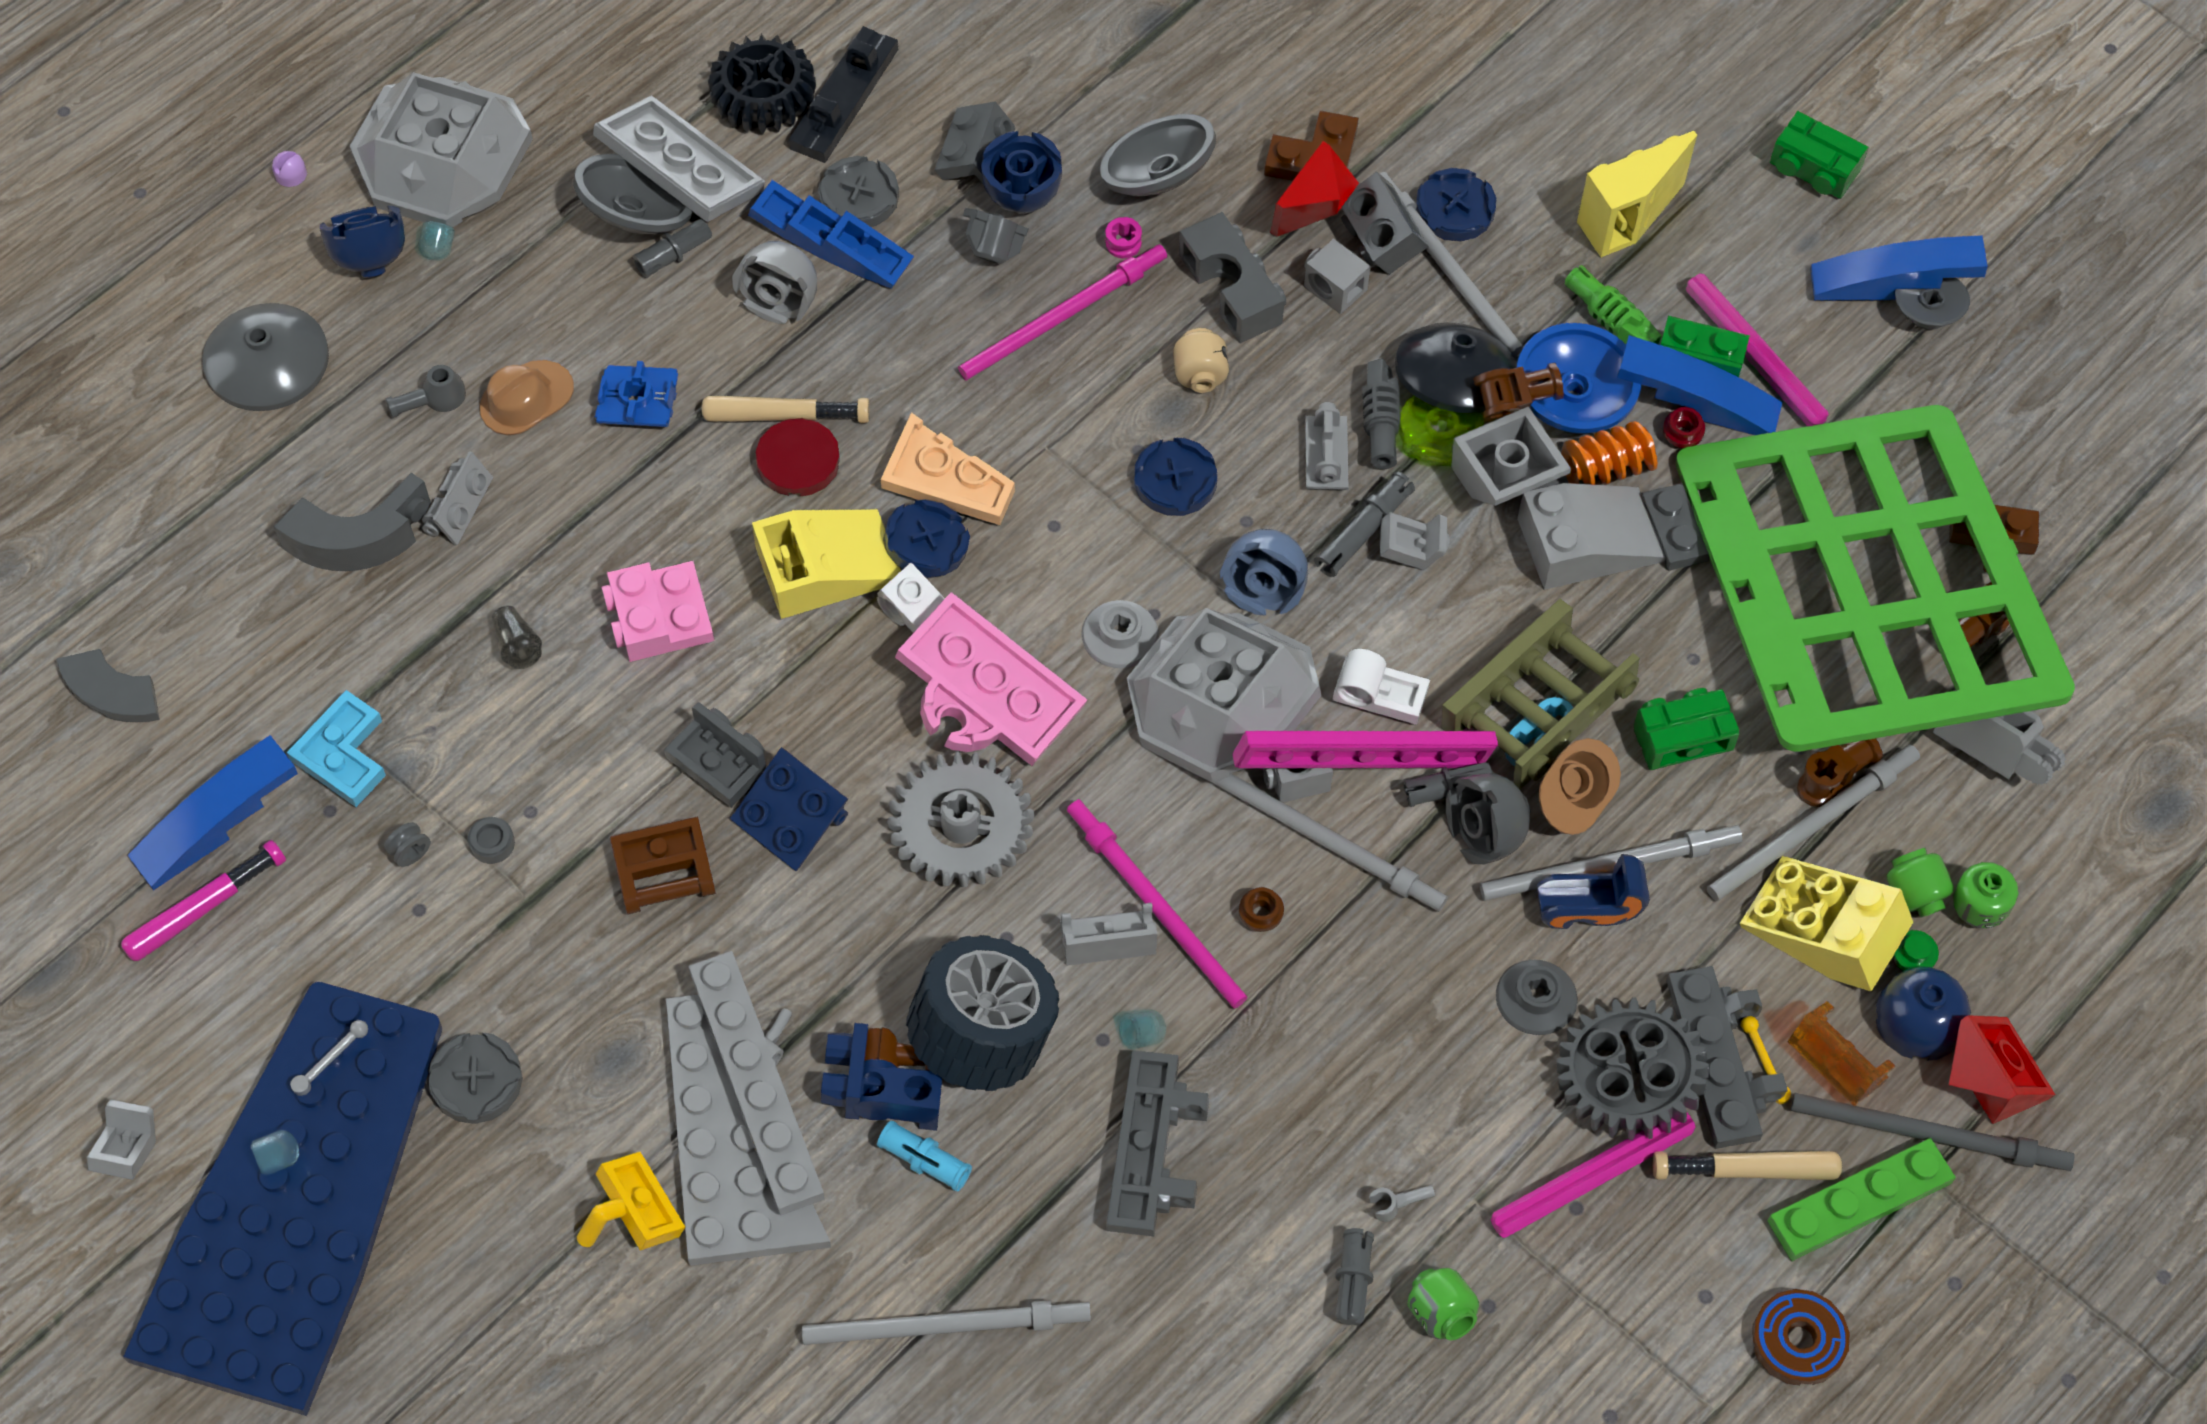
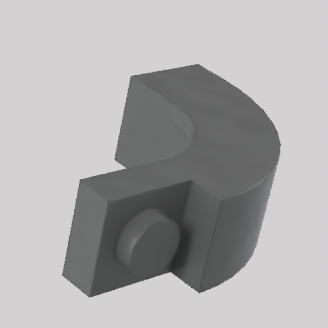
M410 473L378 507L370 512L353 517L335 516L326 513L302 497L274 526L282 549L306 564L331 571L363 570L392 560L416 542L411 524L423 518L431 501L425 482L413 473Z

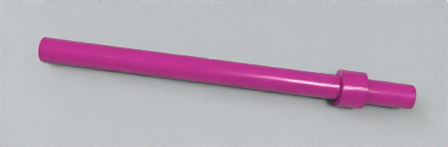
M1158 244L1137 258L1130 256L1116 265L1114 272L958 366L960 374L965 380H969L1122 285L1130 286L1144 277L1143 272L1167 258L1166 250L1162 245Z
M1080 799L1071 803L1067 808V812L1086 833L1085 840L1096 853H1103L1144 903H1152V913L1233 1009L1241 1006L1248 997L1115 841L1117 835L1106 822L1100 823Z

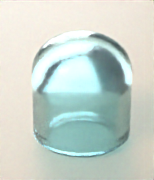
M433 221L423 222L418 242L420 254L426 259L433 261L447 258L450 255L453 243L454 228Z
M1153 1009L1130 1012L1122 1016L1119 1032L1123 1043L1129 1049L1144 1048L1157 1045L1164 1039L1166 1023L1163 1016ZM1134 1029L1136 1030V1039L1132 1035Z
M278 1130L253 1140L251 1144L259 1169L266 1176L294 1165L299 1157L297 1140L291 1133L285 1130Z

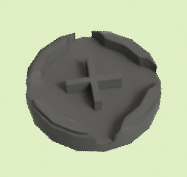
M853 156L841 159L828 167L824 172L821 184L819 183L818 194L820 203L841 217L845 211H848L870 227H874L887 220L897 208L899 186L895 173L887 164L877 160V163L868 161V157Z
M470 1033L456 1036L439 1049L431 1061L428 1083L430 1094L442 1113L458 1122L477 1124L493 1120L511 1107L519 1096L523 1077L518 1056L508 1042L494 1034L470 1035Z

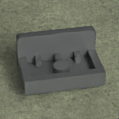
M996 101L956 109L935 167L936 173L942 180L976 175L983 184L981 165L985 148L995 138L1015 131V125Z
M697 702L692 707L694 720L664 749L665 756L724 803L732 807L757 782L766 769L764 747L751 734L745 733L742 735L731 727V722L720 710L716 708L709 710L700 702Z

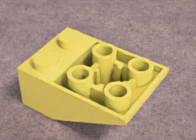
M1695 131L1681 136H1671L1659 145L1646 150H1636L1624 159L1609 165L1601 164L1587 173L1577 223L1600 257L1636 244L1683 187L1697 138Z
M878 509L792 510L752 522L756 550L781 619L882 589L901 572L900 567L887 554L883 541L885 527Z
M1785 856L1781 857L1740 922L1741 928L1826 977L1868 991L1873 990L1913 924L1901 889Z

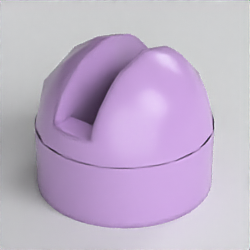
M283 151L278 153L273 159L272 170L276 181L280 185L293 187L305 180L307 170L300 155L293 151Z

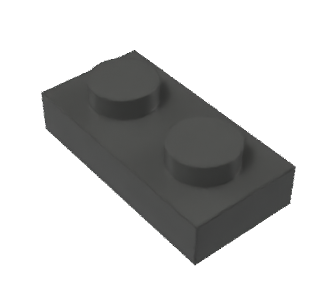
M1683 484L1642 492V499L1666 556L1665 565L1667 570L1670 571L1708 562L1710 557Z

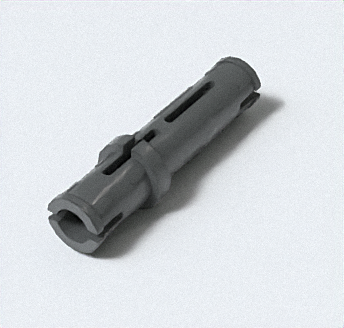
M1394 472L1391 478L1375 495H1369L1362 502L1363 508L1329 545L1314 558L1317 567L1323 562L1326 563L1320 569L1321 572L1329 577H1335L1338 571L1381 526V519L1389 512L1393 513L1415 491L1413 482H1409L1406 487L1403 486L1409 480L1405 474Z

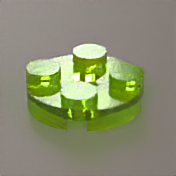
M1412 396L1405 403L1400 416L1399 436L1403 442V451L1407 456L1416 458L1426 464L1451 467L1454 438L1484 426V418L1482 413H1456L1439 409L1418 398L1414 399V396ZM1439 420L1447 422L1446 426L1451 430L1448 432H1438L1431 425H1437Z

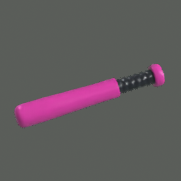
M273 840L266 842L262 846L264 850L260 854L255 855L254 858L249 859L229 874L223 873L203 888L126 936L121 942L122 949L132 961L143 959L213 908L236 894L239 886L244 885L273 864L275 866L282 865L286 861L284 854Z

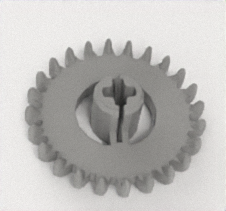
M956 751L951 766H948L943 756L938 754L937 770L933 771L925 761H922L920 768L923 778L920 779L909 771L906 774V779L910 789H905L901 785L896 786V795L901 802L898 803L895 800H891L889 803L891 813L897 816L896 818L891 816L887 821L888 827L895 831L891 834V843L901 847L898 851V856L901 860L913 859L910 863L912 872H919L924 868L927 869L925 872L927 881H933L938 875H941L943 886H950L953 879L958 878L961 887L965 888L968 886L971 877H974L979 884H985V873L989 872L995 877H1001L1002 868L1000 865L1015 866L1016 857L1013 853L1023 854L1027 851V845L1024 840L1029 839L1033 835V829L1030 825L1026 824L1033 821L1034 811L1032 809H1024L1030 805L1031 796L1029 793L1018 796L1023 789L1022 779L1018 778L1015 782L1008 784L1011 778V768L1009 766H1006L1002 772L995 774L996 760L994 757H991L989 762L981 768L979 767V755L977 752L973 753L969 764L964 765L960 752ZM978 799H981L990 808L993 817L981 815ZM942 801V806L936 807V805ZM929 825L942 827L944 836L957 844L971 842L979 834L986 835L987 837L980 843L967 848H953L941 843L932 834Z

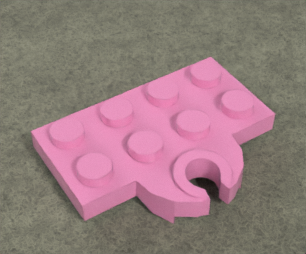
M952 592L898 649L895 656L896 659L928 683L921 698L920 714L925 729L930 736L937 732L942 717L951 716L961 723L962 729L951 732L944 747L951 750L963 752L981 750L998 739L1033 766L1087 702L1085 697Z

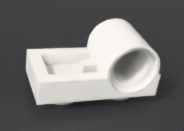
M912 563L907 565L877 593V601L882 611L894 623L900 626L906 624L913 633L945 599Z
M1354 649L1345 657L1334 690L1333 701L1417 725L1430 680L1387 668L1386 661L1373 651Z

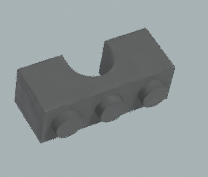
M1223 212L1180 231L1179 256L1198 284L1217 277L1227 278L1235 283L1221 290L1219 314L1239 343L1245 342L1283 323L1286 297L1281 286L1278 283L1271 282L1266 275L1265 266L1259 255L1250 252L1245 245V239L1240 228L1236 224L1231 225Z

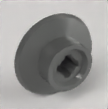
M1943 278L1940 289H1896L1895 291L1896 302L1903 314L1915 325L1924 329H1938L1942 326L1950 325L1961 319L1970 306L1969 292L1965 285L1957 278Z
M1526 960L1514 964L1503 973L1496 988L1497 1006L1504 1019L1517 1030L1527 1034L1546 1035L1559 1031L1571 1021L1577 1009L1578 997L1573 981L1564 970L1547 961ZM1538 987L1544 989V996L1538 998L1532 996L1531 990L1538 989Z

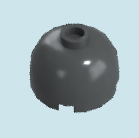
M1483 773L1458 778L1455 783H1458L1457 787L1450 789L1446 796V815L1452 837L1454 838L1460 833L1469 848L1460 850L1461 853L1474 864L1483 865L1499 861L1511 855L1523 844L1528 833L1531 809L1527 798L1512 781L1498 774Z

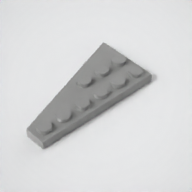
M690 995L666 998L689 1265L831 1248L830 1240L813 1204L780 1216L699 996Z

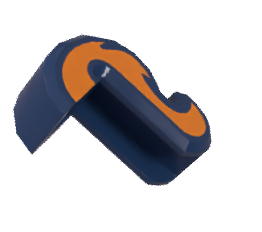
M1621 854L1614 866V873L1552 874L1543 878L1537 884L1541 920L1551 928L1568 929L1574 922H1586L1596 926L1622 924L1640 915L1650 902L1644 862L1628 854Z

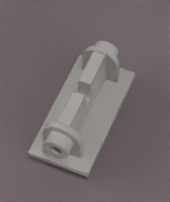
M1324 402L1319 405L1315 416L1305 415L1306 489L1348 490L1347 416H1340V411L1336 409L1334 403Z
M468 452L465 459L460 458L458 462L451 464L450 471L439 490L445 497H435L428 512L422 518L424 523L422 529L424 532L431 536H438L439 532H443L454 545H458L493 479V476L473 452Z

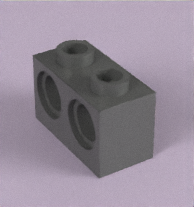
M1375 172L1360 183L1342 206L1345 215L1341 217V220L1354 237L1359 236L1363 243L1359 247V251L1372 268L1378 265L1390 275L1429 247L1394 186L1378 172ZM1375 206L1374 210L1367 215L1369 209ZM1393 236L1391 242L1384 246L1387 239Z

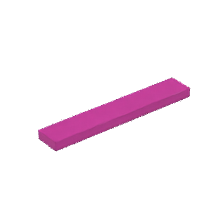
M1245 731L1232 756L1234 765L1238 768H1462L1485 763L1498 746L1495 731Z

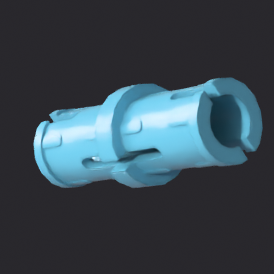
M891 1120L888 1122L878 1138V1147L910 1163L912 1171L919 1175L925 1172L952 1187L954 1191H959L965 1185L972 1170V1165L964 1163L938 1148L939 1143L934 1139L928 1137L924 1140L899 1126L895 1121Z

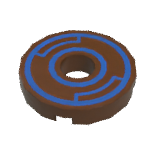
M1792 1289L1777 1293L1763 1304L1752 1326L1754 1351L1758 1361L1770 1375L1786 1384L1800 1386V1384L1815 1385L1825 1382L1840 1369L1849 1352L1850 1332L1843 1314L1829 1299L1814 1291ZM1794 1327L1806 1329L1812 1336L1813 1345L1806 1349L1797 1348L1790 1342L1788 1330Z

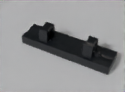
M864 26L861 28L789 138L790 150L826 163L899 50L897 39L879 34Z

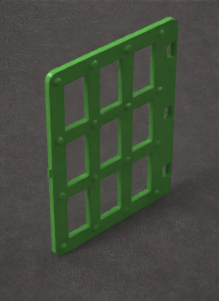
M1930 405L1683 448L1677 454V472L1692 506L1697 525L1780 744L1787 750L1801 752L2065 705L2072 699L2075 689L2074 681L2017 557L2018 550L2013 539H2009L1956 418L1947 407ZM1928 437L1954 497L1908 504L1883 444ZM1855 449L1879 510L1834 517L1810 456ZM1782 462L1805 522L1759 530L1736 469ZM1710 488L1714 500L1702 503L1697 489ZM1965 522L1992 585L1946 593L1920 530ZM1891 535L1917 598L1870 606L1845 542ZM1816 548L1841 611L1794 619L1770 555ZM1748 586L1752 600L1740 603L1735 588ZM2004 611L2033 677L1986 685L1958 619ZM1928 624L1956 691L1908 699L1881 632ZM1852 638L1878 705L1831 713L1805 646ZM1787 689L1792 704L1779 707L1774 691Z

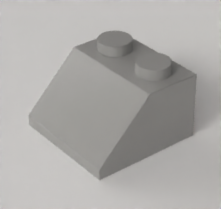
M1529 407L1454 438L1451 468L1472 499L1491 505L1501 504L1563 477L1571 471L1570 466Z

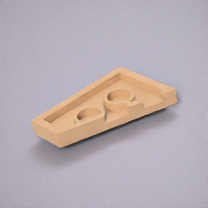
M911 412L882 475L881 488L917 500L926 499L943 503L956 512L1001 525L1015 493V482L978 457H970L955 447L953 440L941 432L936 434L923 425L922 419Z

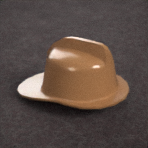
M534 360L523 365L505 366L491 377L487 390L480 401V415L486 426L496 433L504 435L521 434L559 411L570 401L574 392L573 378L566 368L559 363L548 360Z
M1586 738L1574 741L1552 761L1540 784L1539 803L1542 814L1548 823L1560 833L1575 835L1585 832L1594 824L1607 804L1613 799L1619 788L1621 771L1619 761L1612 749L1599 740Z

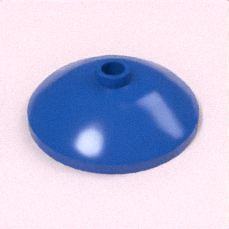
M1583 323L1558 324L1534 335L1523 347L1516 368L1523 366L1524 372L1529 373L1546 369L1547 364L1555 362L1562 377L1564 396L1563 399L1556 401L1552 397L1533 401L1530 406L1532 413L1546 424L1572 433H1595L1609 429L1623 421L1636 405L1641 390V384L1617 378L1626 344L1617 336L1602 328ZM1568 391H1575V392H1577L1579 395H1573V394L1569 393Z

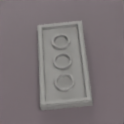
M652 95L594 124L593 136L706 222L717 218L764 191L765 180Z

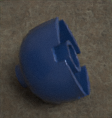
M1018 131L1003 134L995 138L985 148L981 165L984 188L992 201L1006 211L1018 214L1037 211L1045 207L1057 194L1062 179L1061 154L1051 140L1039 133L1032 132V137L1026 135L1018 136Z
M376 206L366 207L331 217L333 225L331 227H328L324 222L321 223L320 232L328 256L336 265L348 271H360L362 277H373L386 272L385 266L394 262L403 250L405 234L400 208L387 206L389 214H378Z
M1928 966L1911 967L1896 974L1881 991L1876 1004V1026L1885 1043L1901 1056L1911 1059L1913 1056L1929 1057L1927 1061L1938 1060L1952 1053L1956 1048L1960 1021L1971 1014L1968 995L1960 983L1945 971Z

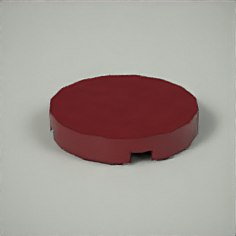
M804 418L784 420L771 426L759 440L756 449L758 473L764 483L779 494L789 496V493H800V496L812 495L825 489L837 475L840 462L838 441L828 428L817 421Z

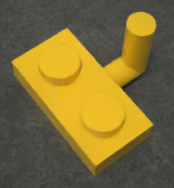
M641 1151L600 1165L595 1175L610 1201L596 1205L590 1212L577 1235V1241L581 1246H593L606 1223L620 1217L640 1251L680 1237L685 1229V1225Z

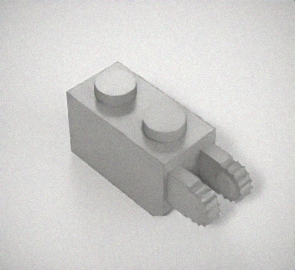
M2032 711L1937 727L1933 731L1934 734L1946 740L1953 747L1964 751L1985 764L1990 770L1998 772L2007 779L2014 773H2017L2037 785L2047 784L2053 777L2052 774L2056 770L2059 771L2066 760L2065 754L2062 752L2063 750L2055 747L2052 742L2040 736L2044 726L2040 717Z

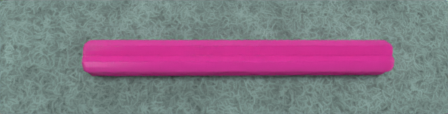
M1699 273L1687 282L1686 291L1719 328L1750 335L1745 357L1806 426L1824 424L1829 414L1822 404L1706 275Z
M1688 1112L1686 1123H1681L1672 1117L1670 1133H1666L1659 1125L1653 1126V1139H1648L1642 1130L1635 1134L1633 1141L1626 1139L1492 1214L1490 1220L1494 1229L1502 1238L1514 1234L1653 1156L1654 1152L1663 1151L1692 1135L1696 1128L1693 1119Z

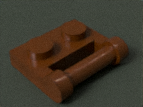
M698 816L610 837L627 915L641 912L640 907L698 893H702L703 897L716 894ZM696 866L698 874L696 876L637 890L635 888L634 880Z

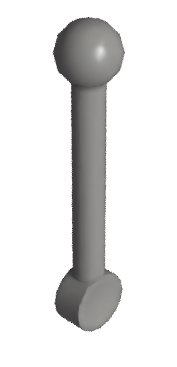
M362 1020L354 1021L350 1026V1032L306 1075L294 1077L290 1084L294 1093L299 1096L309 1093L311 1082L356 1038L366 1036L368 1033L366 1022Z

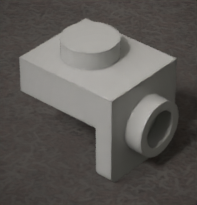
M1389 512L1381 519V557L1425 570L1437 559L1444 556L1449 547L1450 537L1447 533L1446 516L1438 514L1427 524Z
M109 1100L105 1106L106 1127L87 1156L88 1171L134 1180L156 1143L154 1112L150 1107Z

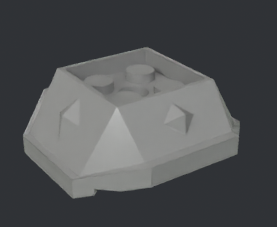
M413 72L399 83L383 87L350 144V149L373 205L376 208L388 211L387 206H395L400 208L401 216L449 230L463 222L462 218L478 213L500 201L533 138L531 130L513 98L470 86L466 81L456 82L443 77L431 78Z
M1208 608L1191 616H1177L1127 677L1142 747L1212 783L1229 777L1231 772L1249 769L1235 767L1232 756L1245 731H1294L1322 696L1309 646L1240 613L1223 614Z

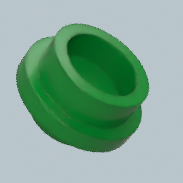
M1909 930L1893 955V959L1902 971L1911 967L1928 966L1933 968L1938 960L1939 950L1936 942L1930 935L1919 930Z

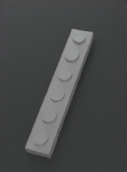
M730 951L690 965V975L780 1216L825 1200L822 1186L733 952Z

